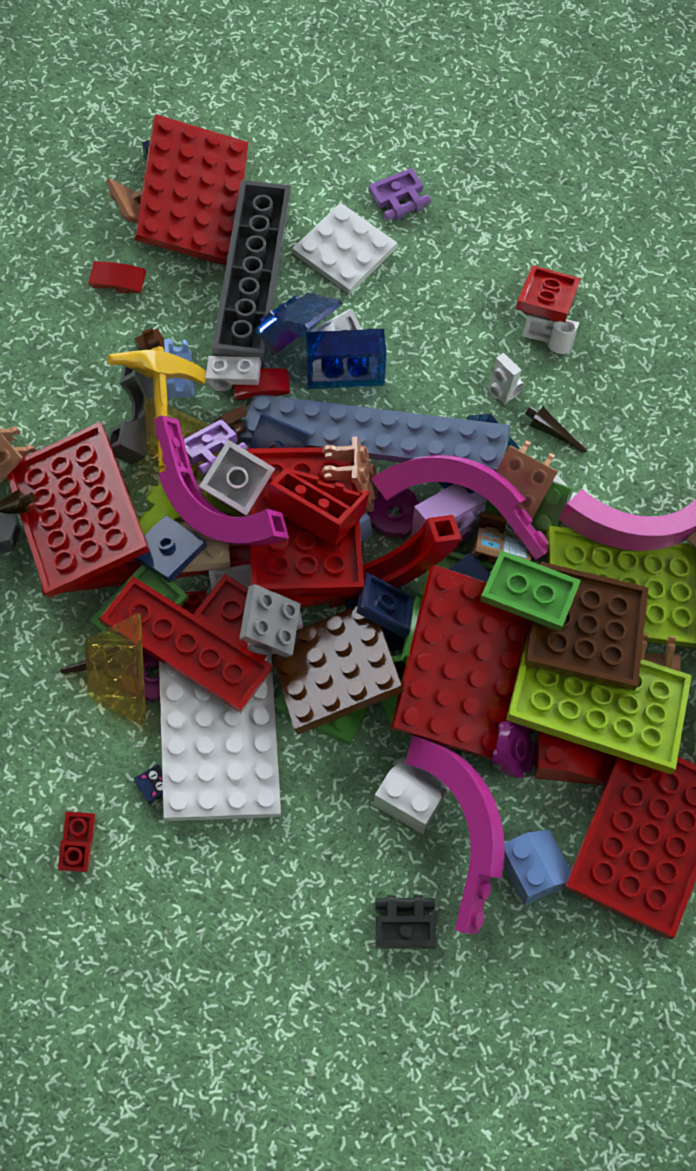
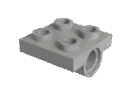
M256 584L248 587L240 639L248 642V650L256 654L271 655L275 653L285 658L292 656L301 604Z

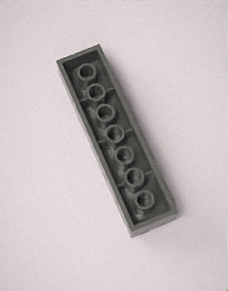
M241 180L212 346L213 356L260 357L261 369H265L291 205L290 185Z

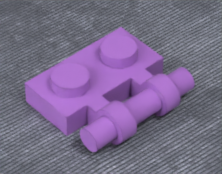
M412 168L372 183L368 187V192L379 209L386 206L390 207V210L383 212L386 221L394 218L398 220L403 218L406 213L413 210L418 212L424 206L431 204L428 194L422 197L418 195V193L423 192V184ZM406 198L410 200L402 205L398 202Z
M221 419L184 439L189 462L194 465L203 461L204 463L197 468L202 476L207 474L218 457H215L213 454L221 451L227 440L233 443L237 442V434ZM245 443L238 444V446L247 451L248 448Z

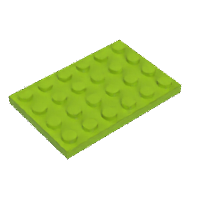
M549 526L547 528L546 538L549 542L547 545L549 551L546 552L547 563L648 587L644 633L648 634L646 642L667 644L668 637L675 636L674 645L696 648L695 547L688 543H679L659 550L633 551L604 545L579 534L571 528Z
M527 636L506 718L507 721L672 775L676 769L692 675L641 659L638 687L635 691L530 667L524 665L528 641Z

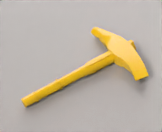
M160 346L151 350L107 355L108 365H122L153 379L156 418L161 415L167 416L166 379L181 378L205 385L206 370L184 358L164 352L163 347ZM157 439L156 441L158 442L159 457L158 469L159 473H161L167 469L165 464L163 463V453L161 450L160 442Z

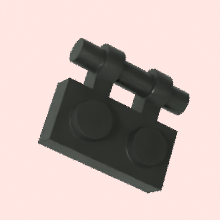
M387 895V898H375V910H387V916H376L375 918L376 949L436 948L435 916H423V910H435L434 898H423V895H413V898H396V895ZM397 910H413L414 916H397Z

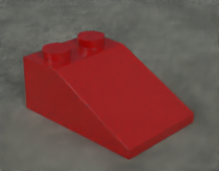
M536 730L534 779L605 786L616 756Z

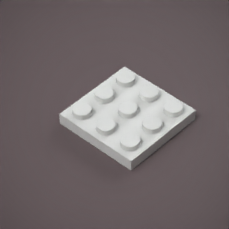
M339 203L292 248V254L350 295L397 249V242L348 207Z

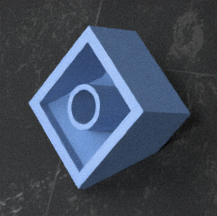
M550 830L528 832L504 843V868L524 906L564 888L571 869Z

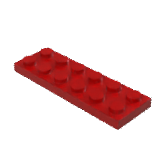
M132 576L100 618L101 624L239 713H242L273 670L272 664L134 576Z

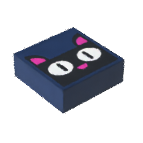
M159 764L134 778L135 784L148 805L163 797L162 768Z

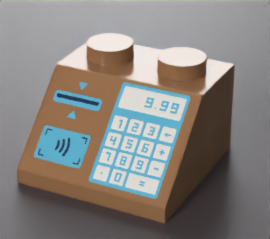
M479 527L475 534L471 554L478 560L495 565L502 550L531 561L530 551L517 534H510V536L501 534L498 529L493 527H484V529Z

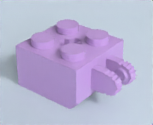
M453 484L414 506L411 537L420 530L427 518L453 515L462 538L460 541L464 542L473 535L475 520L480 517L481 511L485 512L487 499L475 491L469 494L463 486Z

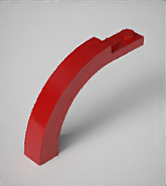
M446 515L427 518L420 530L403 545L378 559L363 564V576L366 572L398 588L429 571L432 565H437L447 557L462 539L454 516ZM359 592L279 594L300 603V607L328 603L329 607L332 608L345 605V601L348 599H359Z

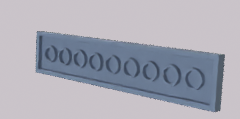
M258 395L252 396L244 422L246 431L240 434L241 442L251 443L260 415L264 413L311 433L307 448L324 447L326 445H334L336 447L351 446L352 437L357 436L361 445L366 446L369 459L402 463L418 457L447 455L470 459L496 471L506 453L510 425Z

